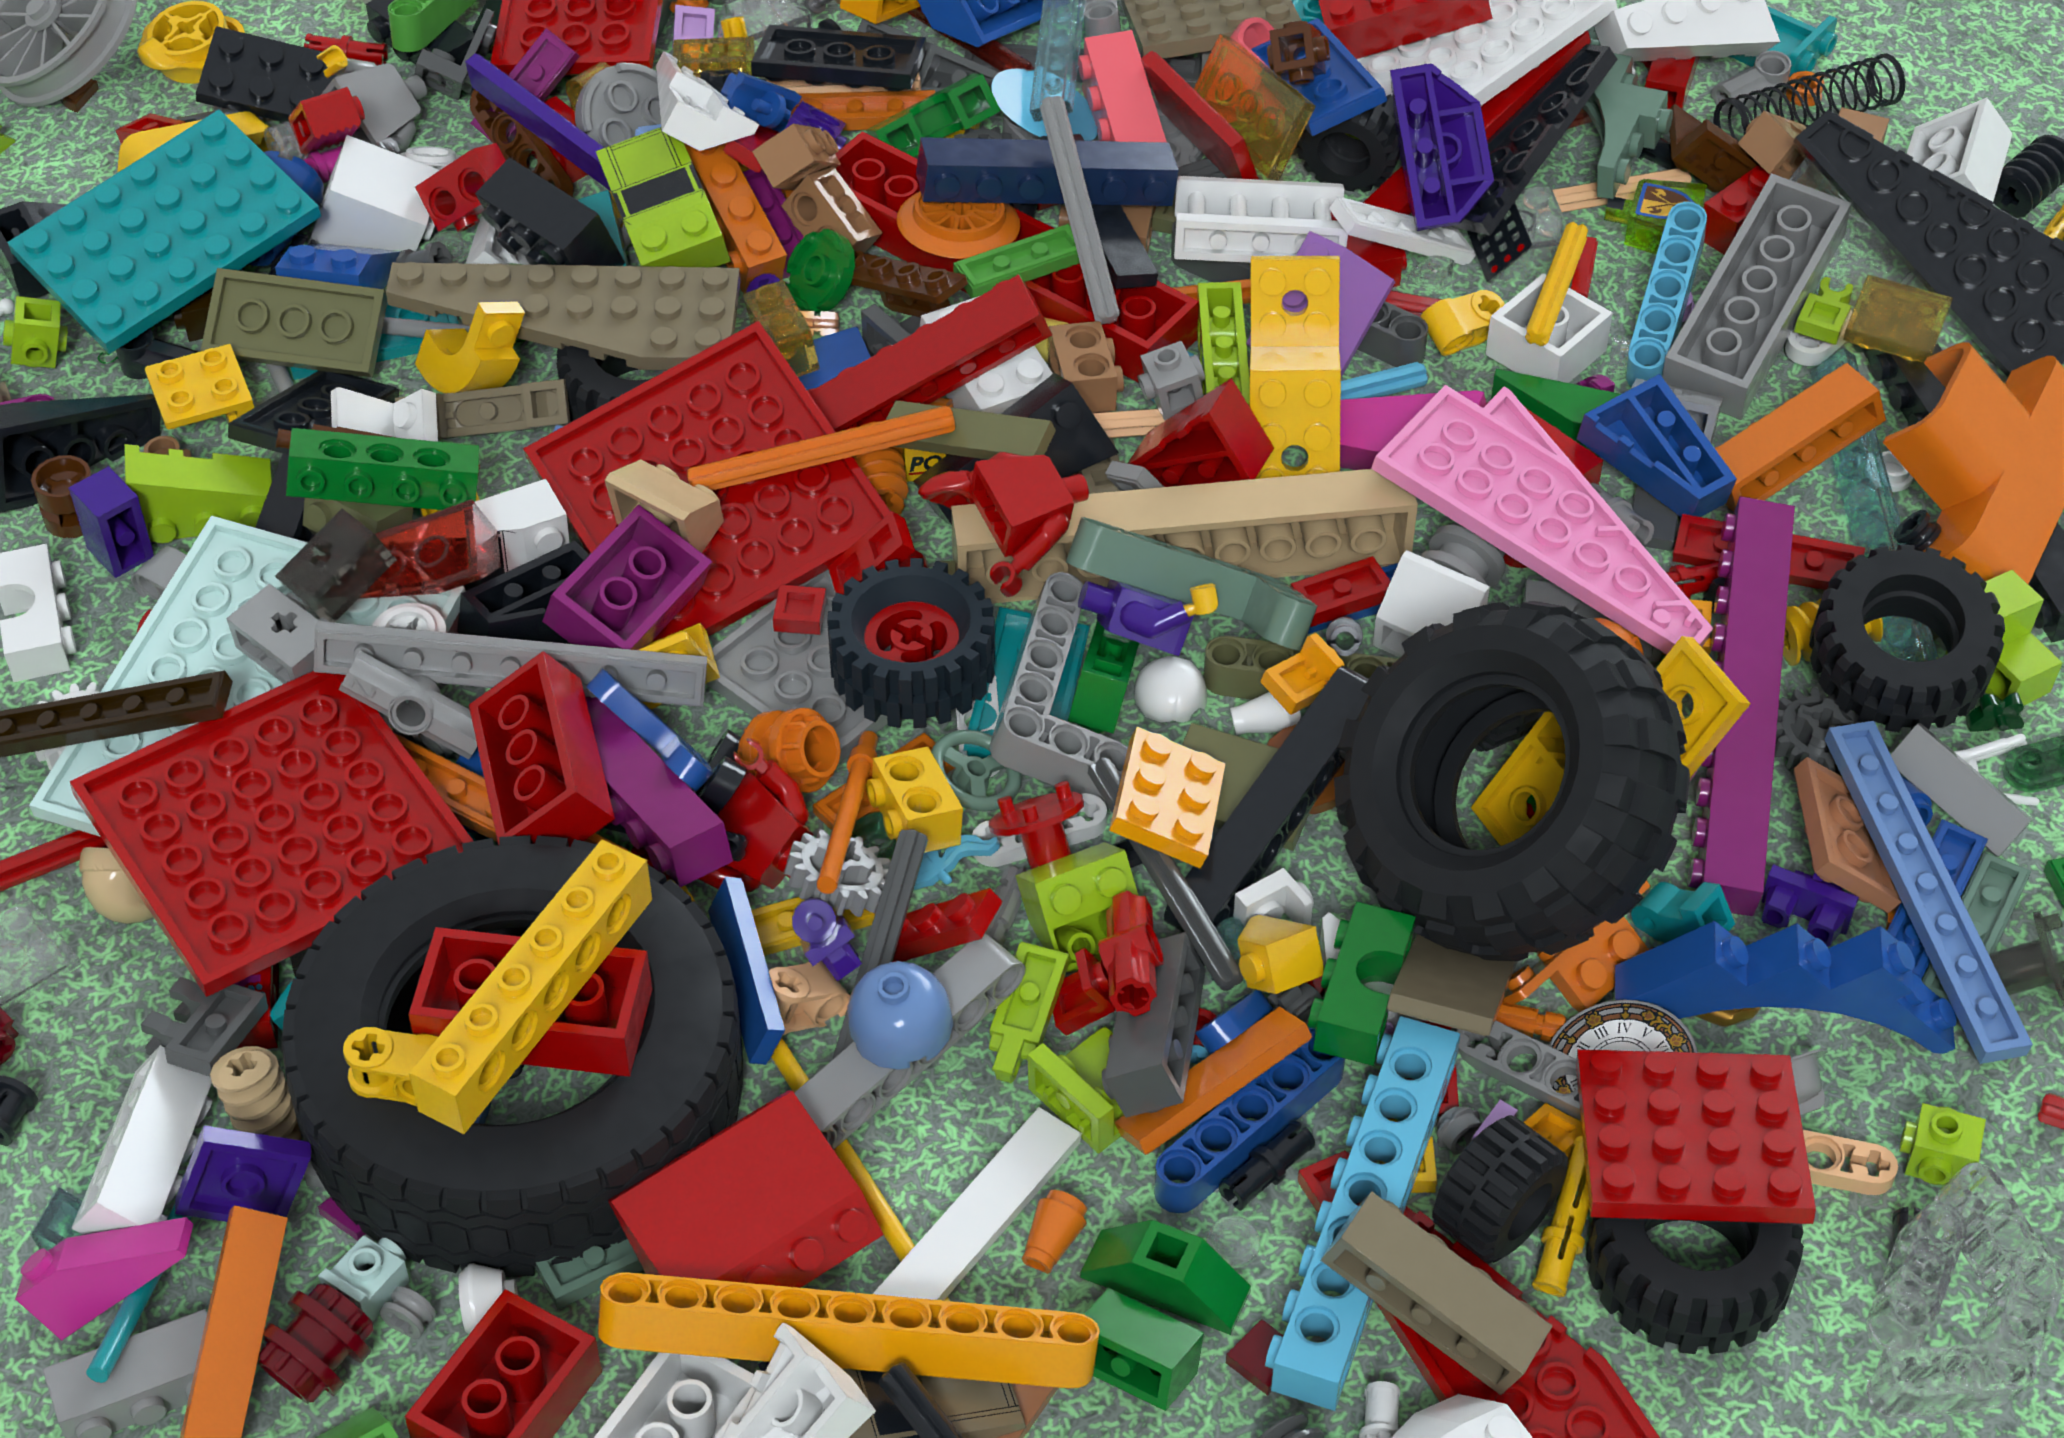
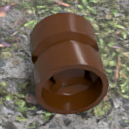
M72 455L56 456L47 459L37 466L31 478L46 530L53 536L60 538L83 536L69 487L92 475L88 463Z

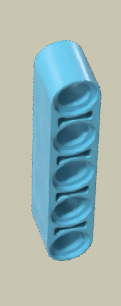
M1693 202L1678 203L1671 208L1668 214L1629 346L1626 380L1631 387L1636 378L1649 380L1658 374L1663 376L1665 357L1679 334L1704 247L1707 214L1699 204Z

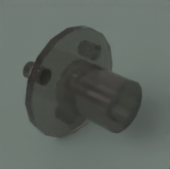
M2039 909L2033 911L2039 939L1989 953V956L2009 996L2054 983L2064 1006V961H2061L2051 930L2063 927L2059 913L2045 916L2043 911Z

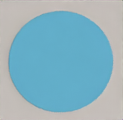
M1008 69L994 77L991 90L998 103L997 105L1013 122L1038 137L1047 136L1040 106L1044 98L1060 96L1065 102L1072 133L1081 134L1084 141H1092L1097 137V126L1087 100L1068 84L1045 73L1029 69Z

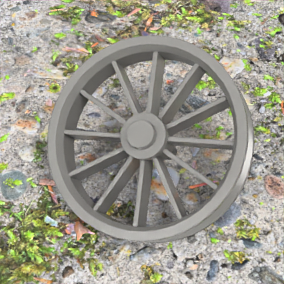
M0 0L1 92L15 104L25 107H38L54 103L81 88L106 65L122 43L133 20L137 0Z

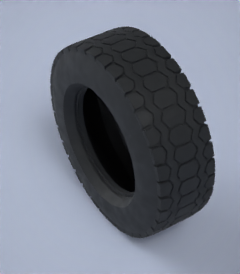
M530 835L499 837V846H494L493 838L462 843L463 852L458 853L456 846H452L427 854V864L425 865L418 858L393 870V881L387 875H384L361 891V899L355 896L334 915V922L329 921L312 942V949L308 948L296 971V979L293 978L286 1001V1010H284L282 1032L283 1060L287 1086L303 1141L311 1144L310 1161L313 1169L316 1171L315 1173L332 1200L356 1225L359 1224L362 1232L377 1242L381 1238L390 1239L401 1248L406 1258L420 1263L423 1259L425 1265L457 1273L459 1266L463 1270L469 1264L474 1263L496 1269L500 1268V1270L504 1271L505 1277L535 1276L536 1262L546 1261L553 1257L555 1258L551 1261V1265L573 1261L572 1258H577L578 1256L583 1258L584 1251L592 1246H599L605 1250L611 1247L610 1244H615L616 1242L619 1244L628 1239L608 1200L737 1121L743 1088V1049L738 998L731 966L725 949L710 920L696 902H692L691 897L671 879L667 881L666 876L648 865L652 901L615 946L618 948L647 951L652 982V993L630 1077L612 1075L597 1091L585 1100L552 1116L520 1124L491 1125L473 1123L465 1134L418 1112L417 1106L405 1102L365 1098L357 1095L351 1089L348 1082V1069L350 1066L344 1058V1042L351 1033L363 1027H376L382 1030L413 1034L408 1014L435 927L521 937L597 844L574 839L571 847H569L568 838L537 836L535 844H532ZM373 1041V1051L378 1053L377 1044ZM363 1072L365 1083L368 1084V1074Z

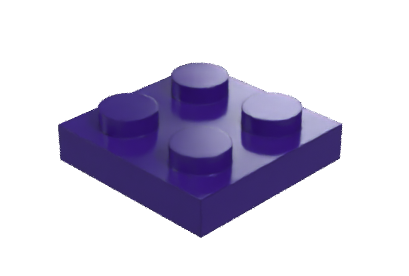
M203 1125L175 1197V1214L227 1222L230 1209L235 1205L287 1217L311 1159V1144L307 1141Z

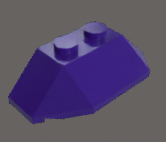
M1432 63L1390 70L1395 126L1409 207L1417 231L1460 224L1494 184L1480 102L1456 82L1442 74V71Z

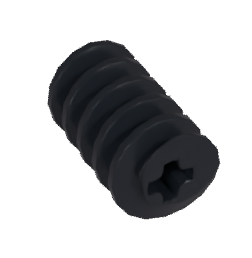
M2055 135L2037 137L2030 145L2026 146L2002 169L1993 201L1994 204L2017 219L2019 217L2022 218L2064 183V139Z

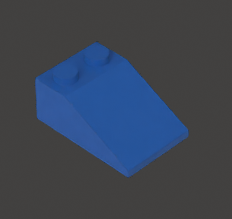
M332 244L290 246L275 266L276 276L384 289L388 283L392 262L396 263V258L401 251Z

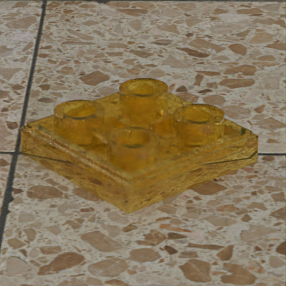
M1867 275L1846 327L1843 340L1855 343L1865 349H1876L1898 355L1908 361L1924 363L1926 358L1934 353L1953 298Z

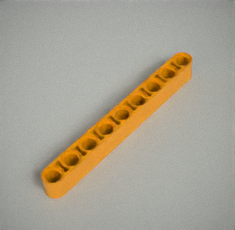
M629 1272L616 1273L603 1280L600 1286L598 1318L599 1338L610 1347L619 1349L770 1362L780 1343L774 1335L779 1326L785 1323L798 1331L842 1369L887 1372L897 1363L903 1362L914 1375L1068 1389L1083 1387L1092 1380L1100 1333L1098 1324L1092 1318L1075 1312Z

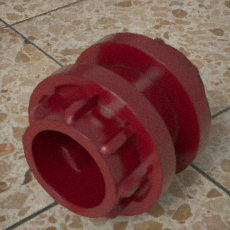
M323 1283L318 1284L309 1295L297 1290L287 1301L288 1305L297 1315L284 1330L271 1323L265 1327L262 1339L266 1346L259 1353L257 1362L277 1383L307 1404L314 1402L324 1390L332 1396L337 1394L344 1383L336 1375V1369L347 1356L362 1363L371 1353V1349L365 1341L374 1331V1323L360 1308L339 1291Z

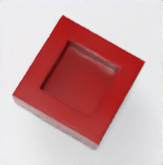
M780 585L773 615L774 631L820 635L827 602L826 588Z

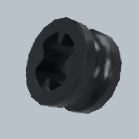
M1919 510L1908 516L1897 527L1894 538L1898 543L1914 545V550L1924 551L1938 538L1941 526L1936 521L1929 522L1930 515L1926 510Z

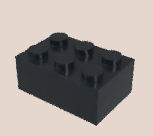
M510 157L475 193L484 208L481 212L482 216L499 233L496 239L500 245L513 255L520 252L525 256L530 265L623 266L625 264L623 257L597 212Z

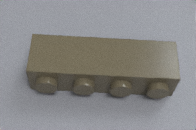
M1372 1191L1351 1213L1320 1260L1500 1395L1524 1375L1553 1327L1540 1317L1531 1305L1517 1300L1493 1282L1492 1278L1485 1271L1470 1265L1450 1250L1442 1239L1434 1234L1427 1233L1403 1215L1402 1211L1395 1204L1383 1200Z

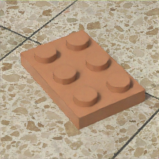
M1806 757L1794 767V773L1798 788L1797 795L1801 802L1805 822L1804 829L1808 836L1812 867L1815 873L1825 882H1833L1859 897L1861 902L1871 903L1890 913L1902 901L1842 776Z

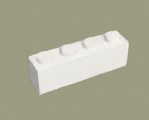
M161 1045L135 1071L71 1228L82 1235L167 1220V1216L163 1215L162 1211L164 1206L177 1193L183 1179L181 1175L177 1174L179 1167L190 1157L198 1141V1137L192 1135L195 1126L202 1122L211 1107L212 1099L207 1094L212 1081L209 1076L168 1064L164 1050L165 1047Z

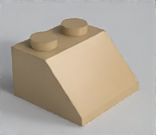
M640 459L610 472L605 479L618 525L639 504L702 553L724 522L720 501L712 490L700 484L694 487L680 480L674 471L664 465L658 464L655 467Z

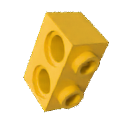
M928 746L873 758L872 779H868L866 783L867 795L873 808L878 807L882 813L885 831L889 839H896L897 841L901 830L913 829L927 836L928 842L924 853L961 845L963 807Z

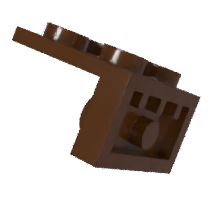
M1676 104L1669 108L1673 110V119L1669 130L1672 161L1681 171H1689L1702 180L1710 191L1720 192L1757 165L1760 166L1738 145V140L1708 119L1701 123Z

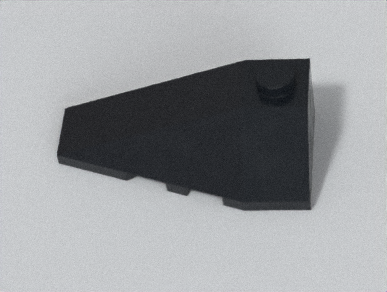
M154 395L19 402L0 405V513L34 506L38 503L31 483L32 473L39 464L47 459L56 456L72 455L83 459L91 467L106 458L114 462L125 456L124 444L141 447L149 440L161 436L160 411Z

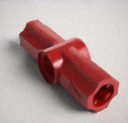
M1125 891L1112 897V905L1106 910L1107 938L1099 940L1098 947L1103 965L1108 973L1109 999L1117 1012L1124 1011L1135 1017L1150 1011L1151 1002L1157 997L1156 967L1164 965V958L1160 943L1153 930V911L1146 896H1138L1130 891Z

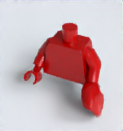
M999 452L988 460L975 462L974 470L971 472L960 470L959 472L947 471L930 478L920 486L918 494L925 500L944 505L950 509L951 506L976 505L1004 557L1012 556L1014 558L1011 563L1005 561L998 562L990 570V578L995 585L1000 583L1004 577L1010 576L1001 585L1000 591L1004 596L1012 597L1022 587L1020 572L1023 569L1029 571L1067 532L1074 503L1086 501L1089 497L1087 481L1082 474L1061 478L1051 459L1045 455L1022 456Z
M754 738L746 739L758 751L757 757L754 760L747 762L742 760L735 751L733 754L735 762L747 770L755 769L757 771L756 776L748 771L733 796L717 814L724 822L726 831L746 837L748 844L745 848V856L740 861L733 860V862L699 878L702 882L718 890L725 877L741 878L746 892H753L761 884L773 890L781 883L785 876L790 878L789 875L784 874V870L793 842H800L804 833L814 835L805 825L808 821L809 812L799 784L774 760L767 761L763 758L762 746ZM633 846L631 853L646 859L647 864L654 868L648 853L643 848L637 850ZM666 872L662 873L666 876L667 880L671 879Z

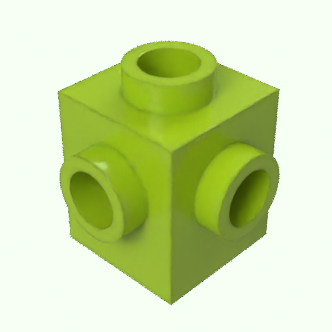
M16 296L13 320L5 319L3 331V346H11L10 364L25 365L33 368L56 367L57 351L66 352L68 326L60 325L61 303L59 301Z
M1922 1103L1916 1123L1906 1121L1902 1132L1899 1152L1908 1154L1904 1175L1920 1178L1930 1184L1947 1185L1968 1191L1979 1163L1986 1119L1960 1113L1949 1107H1937Z

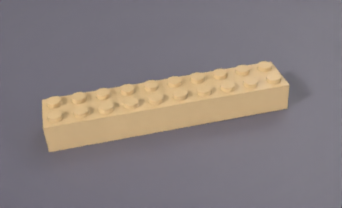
M1372 469L1089 494L1086 501L1074 503L1069 528L1062 538L1029 571L1023 569L1020 572L1022 587L1012 597H1006L1000 591L1001 585L1010 576L1004 577L1000 583L995 585L990 578V570L994 564L1003 561L1011 563L1014 558L1012 556L1004 557L975 504L951 506L953 561H955L956 571L961 569L969 574V586L978 581L985 589V599L990 598L992 604L1037 600L1048 577L1058 572L1069 573L1077 577L1083 585L1086 581L1107 587L1109 578L1081 570L1066 563L1081 517L1094 519L1273 578L1320 574L1374 556L1382 568L1399 563L1401 556L1406 550L1412 552L1418 503L1414 495Z

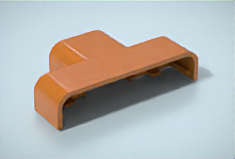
M1969 342L1958 343L1927 357L1924 362L1946 388L1937 406L1916 424L1886 436L1883 444L1942 510L1936 521L1941 526V532L1929 548L1941 551L1939 556L1950 561L1954 556L1966 564L1965 570L1972 575L1976 572L1984 581L2013 570L2029 584L2064 510V367L2054 356H2045L2012 370L2004 384Z

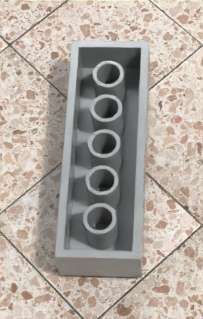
M1771 173L1665 357L1662 376L1665 382L1670 386L1723 397L1720 412L1742 420L1795 326L1809 293L1814 292L1846 233L1852 203Z

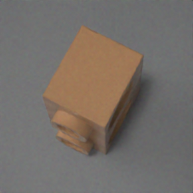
M794 123L752 151L772 187L778 189L795 190L808 174L832 167L837 168L841 165L835 154L839 151L838 146L829 132L826 130L822 131L821 128Z
M835 167L808 174L781 205L790 217L793 225L804 237L813 231L819 233L822 229H830L849 239L854 251L858 250L865 253L882 235V231Z
M1094 321L1049 326L1053 334L1048 337V362L1052 373H1056L1072 382L1092 413L1116 411L1117 392H1123L1124 390L1123 372L1121 366H1114V342L1112 338L1105 337L1101 322Z

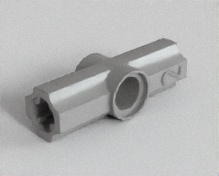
M359 651L338 690L387 715L392 726L400 733L406 735L422 734L459 755L470 759L477 748L470 709L442 695L437 684L430 678L424 676L409 677L370 655ZM405 700L418 702L424 710L412 709Z

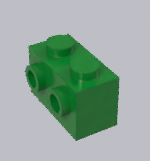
M1107 1288L1084 1313V1315L1092 1318L1098 1324L1100 1330L1094 1377L1166 1411L1197 1375L1204 1332L1111 1288ZM1113 1350L1118 1352V1354H1110L1106 1351Z

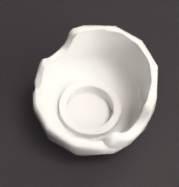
M1169 655L1151 661L1140 671L1135 682L1134 699L1136 705L1147 718L1160 723L1171 721L1184 723L1190 720L1192 714L1197 709H1205L1207 704V687L1202 673L1190 660Z

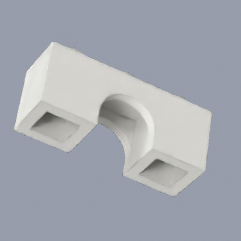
M47 544L0 553V604L4 616L26 612L14 618L0 620L4 656L13 682L70 671L68 654L77 653L71 626L64 627L63 621L72 619L66 593L59 594L58 591L59 588L67 587L61 560L52 562Z

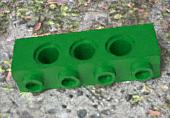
M292 428L286 496L448 511L476 501L479 445Z

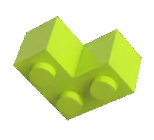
M2010 570L1985 581L1987 585L1984 591L1985 593L1993 592L2001 606L1998 614L2004 618L2005 633L2002 638L2004 642L2003 650L1985 693L1992 694L1999 700H2003L2008 695L2016 692L2019 693L2025 706L2051 692L2063 662L2031 633L2044 599L2013 570Z

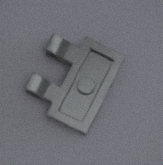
M180 977L169 989L170 998L182 1001L174 1011L175 1020L185 1022V1024L173 1021L161 1013L151 1011L140 1024L142 1032L153 1035V1038L145 1046L146 1053L151 1055L161 1045L165 1047L164 1050L168 1064L210 1077L213 1065L220 1057L235 1050L267 1011L266 994L233 984L206 997L196 982Z

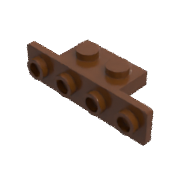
M858 250L854 251L855 269L851 285L879 291L884 306L894 312L921 318V315L951 306L948 298L968 284L964 274L950 272L946 269L922 266L914 262L908 263L894 260L886 256L880 257L866 254Z

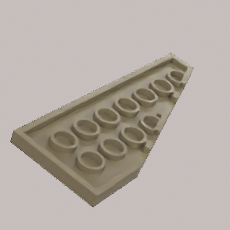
M392 262L386 296L390 306L433 317L444 313L461 317L462 324L471 326L477 305L480 302H518L525 314L516 338L558 349H563L564 346L586 349L589 351V357L605 360L608 355L625 359L628 367L640 370H668L735 333L740 290V269L675 266Z

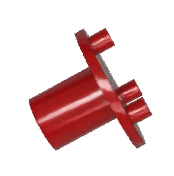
M1068 781L1055 784L1056 793L1030 798L1017 804H1013L1011 796H1005L997 800L1000 812L989 820L990 832L997 836L1020 834L1030 869L1072 854L1062 821L1077 814L1084 807V799L1082 794L1071 792Z

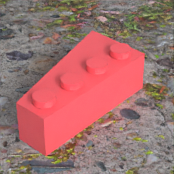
M1128 30L1084 38V55L1078 56V68L1080 77L1083 80L1082 91L1096 123L1099 141L1167 143L1133 31Z

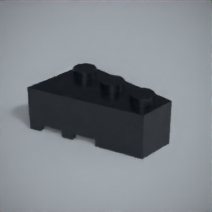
M572 541L461 593L457 632L465 635L571 644L542 621L553 592L579 567L589 554L576 541Z

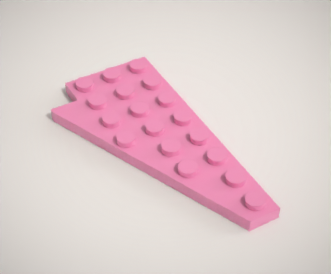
M1444 385L1375 456L1371 467L1372 470L1666 655L1681 636L1693 637L1701 647L1708 640L1713 630L1710 623L1516 396L1505 386L1482 408L1452 388Z

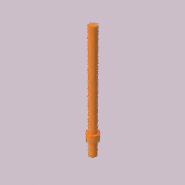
M864 731L858 745L851 750L847 761L849 775L817 880L818 890L825 894H831L837 888L868 778L872 776L873 758L878 757L876 748L879 739L877 734L872 731Z

